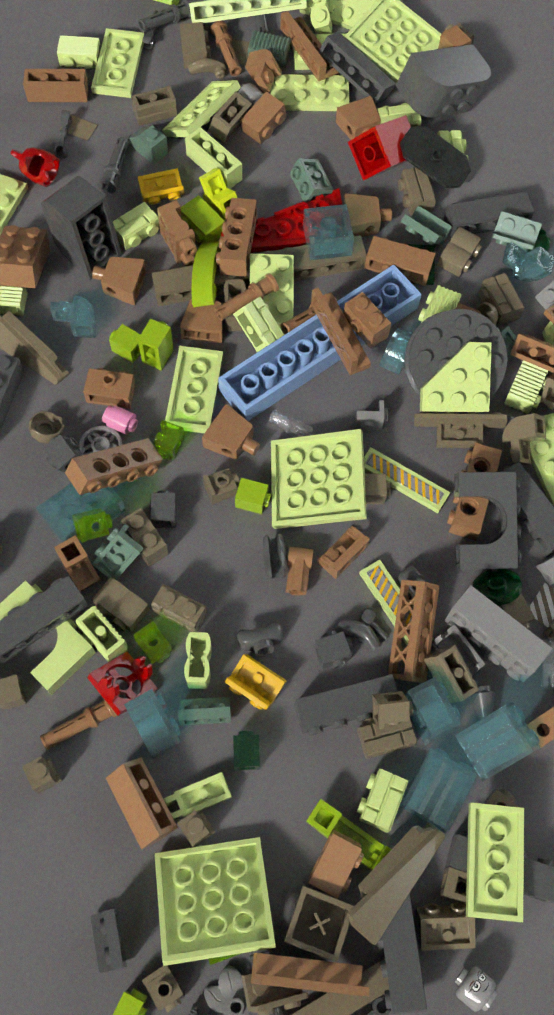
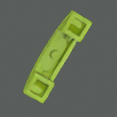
M219 241L203 243L196 252L191 288L193 307L215 304L217 292L214 283L217 269L216 255L217 252H221Z
M322 799L318 801L306 820L309 825L327 839L331 831L335 829L359 842L362 846L361 853L364 854L361 863L370 870H373L392 850L342 816V813Z

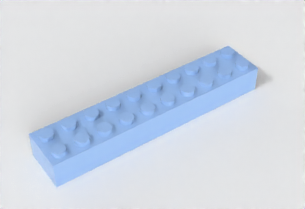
M392 265L339 299L337 303L344 313L345 303L363 292L391 322L392 326L418 309L422 294L395 265ZM315 315L218 378L219 391L234 410L249 421L341 359L319 318ZM354 332L361 346L364 345L365 342Z

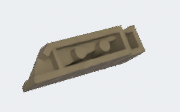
M10 311L2 317L0 316V349L12 357L19 358L21 363L55 385L59 384L69 375V372L56 361L58 357Z
M427 822L423 828L418 825L412 827L358 885L362 899L347 914L351 925L373 945L378 943L445 839L444 833L431 822Z

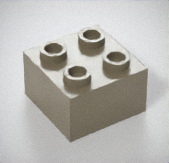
M302 886L284 942L337 962L350 924L347 913L354 906Z

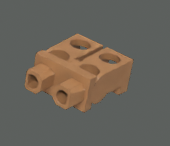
M175 200L157 208L160 233L173 253L176 263L183 262L184 266H192L197 252L195 233L192 229L189 230L188 224L185 221L181 220V208L178 201Z

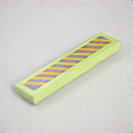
M371 447L364 456V471L366 473L386 474V482H390L392 488L436 513H439L450 495L449 491Z
M378 560L361 570L359 574L395 627L400 589L381 560ZM410 610L405 614L404 618L407 625L412 620ZM405 635L402 639L408 646L409 639Z

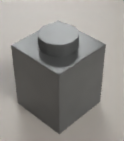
M167 490L151 493V523L155 528H176L177 501L175 493Z

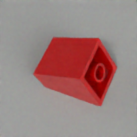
M406 115L376 125L348 141L363 181L408 162L403 158L400 146L401 140L411 128Z

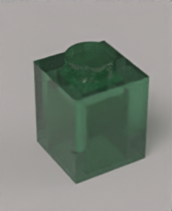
M240 731L238 735H233L234 771L260 770L259 735H254L253 731Z

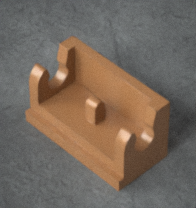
M351 526L317 559V563L337 579L368 547L370 539L357 528Z

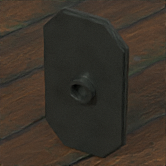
M427 126L411 127L400 142L403 158L445 189L460 188L471 172L467 156Z

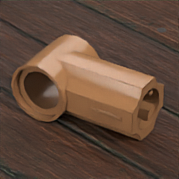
M290 546L287 568H289L286 586L287 593L296 596L306 595L309 570H311L313 549Z

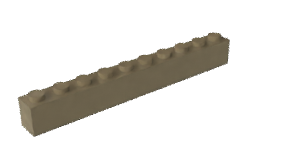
M361 235L259 253L294 255V282L364 269L367 256ZM250 259L247 276L221 275L220 265H217L214 281L217 288L216 296L224 295L226 280L242 279L246 290L250 285ZM193 265L181 266L170 270H159L152 273L158 306L190 301L192 299Z

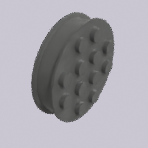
M467 309L447 310L434 314L424 320L412 333L407 343L404 359L408 381L416 394L420 397V388L449 359L458 353L466 342H492L491 397L501 385L507 368L506 345L494 323L484 315Z

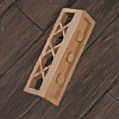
M288 11L281 13L280 29L287 38H291L292 46L316 79L321 81L338 74L339 72L319 54L318 51L322 44L302 17L293 19Z
M319 287L313 289L311 306L349 375L370 368L371 362L332 292L322 295Z
M401 580L388 675L392 674L394 679L426 684L428 667L424 658L431 651L440 585L424 581ZM409 586L416 587L415 597L412 600L408 598ZM410 610L412 620L407 625L404 618L405 614ZM406 635L409 641L408 646L403 650L401 639ZM401 660L405 663L404 675L397 674L398 663Z
M254 953L251 984L369 997L370 987L361 986V965Z

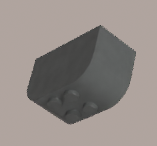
M473 44L411 53L396 87L409 106L418 114L429 118L468 112L472 109L491 76V70Z
M80 176L75 177L41 203L56 246L88 279H92L95 266L106 268L109 258L122 256L106 196Z

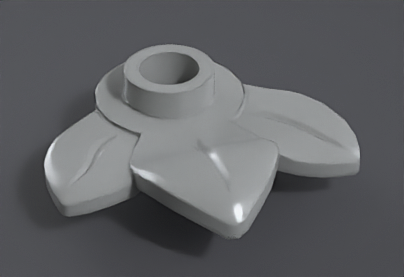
M226 965L220 974L219 986L204 988L205 1000L214 1012L223 1013L224 1015H250L241 974L233 966ZM236 1003L241 1004L240 1012L233 1013L231 1010L232 1006Z

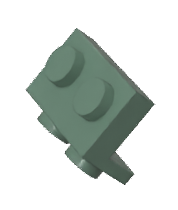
M420 206L416 208L412 216L405 214L401 220L402 223L407 225L405 227L407 231L414 235L417 232L423 235L422 240L430 245L434 243L442 245L452 229L451 225Z

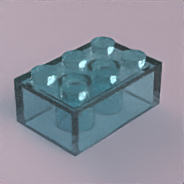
M72 483L36 507L41 519L60 543L75 535L79 542L82 543L126 511L123 500L113 488L106 487L95 493L89 492L79 495Z

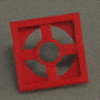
M125 652L92 671L87 677L117 716H120L155 694L158 690L150 679L152 665L145 666L144 664L145 656L133 659L128 652ZM115 668H127L132 674L129 676L119 675ZM124 680L128 684V689H119V684H116L115 681ZM137 680L141 684L138 695L131 689L132 683ZM119 694L125 695L127 698H120L118 696Z

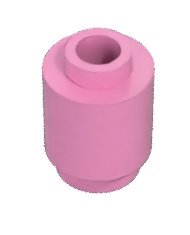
M109 405L102 417V421L106 423V426L126 435L134 432L138 425L136 414L116 405L114 407Z

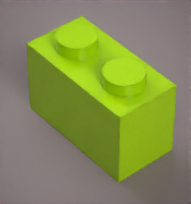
M199 195L180 207L181 220L188 224L189 230L192 229L194 231L197 242L203 244L220 239L224 220Z
M150 318L138 338L142 363L162 371L174 351L171 327L165 322L155 321Z

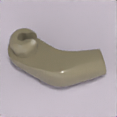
M201 58L188 64V69L191 74L210 72L214 73L216 78L221 79L225 76L226 66L214 59Z

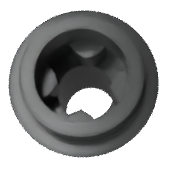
M492 685L478 686L479 690L471 695L478 716V722L494 721L495 691H492Z

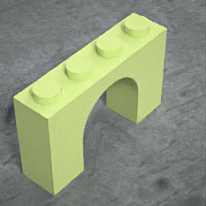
M25 580L0 603V620L8 616L7 614L10 610L17 606H23L29 602V599L34 594L43 591L36 584L31 586ZM71 618L56 627L58 638L55 648L30 672L51 695L96 653L92 647L93 643L85 633L80 635L75 630L78 626Z

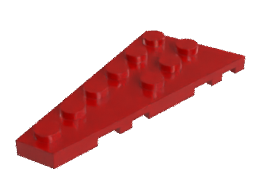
M337 188L333 190V193L323 196V194L316 196V199L307 203L300 202L274 212V215L268 218H264V216L256 220L251 253L282 250L287 247L293 248L304 246L305 244H315L348 237L340 189Z

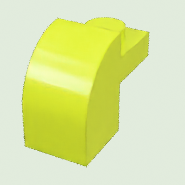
M214 168L199 177L204 190L202 196L205 202L222 219L226 220V207H230L231 198H237L235 191L226 187L220 169Z

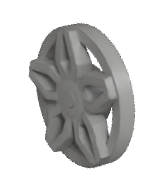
M96 426L90 428L82 435L79 442V450L82 455L116 447L117 445L113 443L115 437L118 440V446L123 444L116 430L108 426ZM106 431L102 436L95 432ZM88 438L90 444L83 448L84 442Z

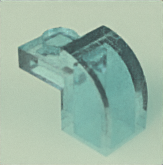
M511 242L506 245L502 263L513 270V278L532 282L541 280L552 273L554 256L540 246L527 253Z
M74 295L73 303L66 301L51 302L50 311L53 321L70 322L73 337H96V318L93 307L88 300Z
M396 329L386 347L379 366L398 375L405 368V351L412 335L411 332Z

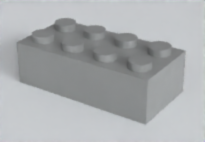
M471 585L444 620L448 623L447 626L449 628L455 624L472 647L475 649L480 648L487 654V658L491 662L503 666L507 670L508 675L517 681L524 682L553 649Z

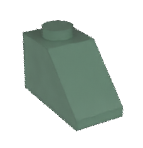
M153 125L140 128L127 138L130 146L153 165L168 154L166 136Z

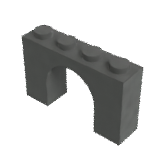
M459 472L454 474V498L481 497L488 499L497 506L502 518L500 531L490 542L485 544L455 545L457 569L518 568V563L521 562V550L518 549L517 539L521 537L520 525H517V515H520V502L517 501L520 480L516 477V472Z

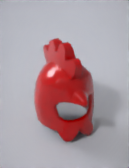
M35 147L27 148L24 152L11 150L10 154L19 160V169L27 178L44 187L51 185L59 171V158L48 151Z

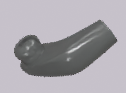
M343 619L338 623L337 633L344 632L345 636L358 638L370 651L381 646L375 632L368 624L350 619Z

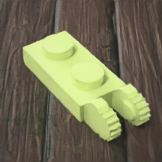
M220 772L177 790L173 795L163 800L167 806L176 801L178 802L180 810L171 813L173 819L177 820L182 816L185 818L193 811L199 812L230 799L232 795L223 772Z

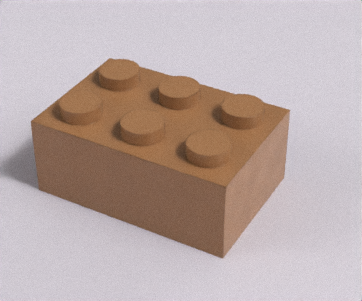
M15 225L4 227L0 235V285L36 288L50 253L48 231L46 229H39L37 227L23 228Z

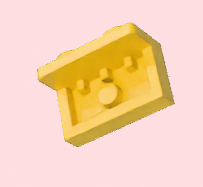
M178 168L137 177L143 202H148L149 205L160 203L161 199L165 198L176 200L184 194V187L181 183Z
M246 653L241 657L231 676L225 680V683L229 685V689L237 695L243 694L250 699L249 702L254 707L261 710H267L273 705L287 680Z

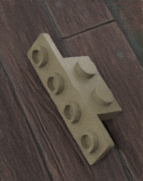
M423 411L414 414L415 427H437L436 448H473L475 443L483 445V428H505L507 423V415L499 412H491L489 414H478L477 412H467L465 414L443 412L442 414H433L429 411Z

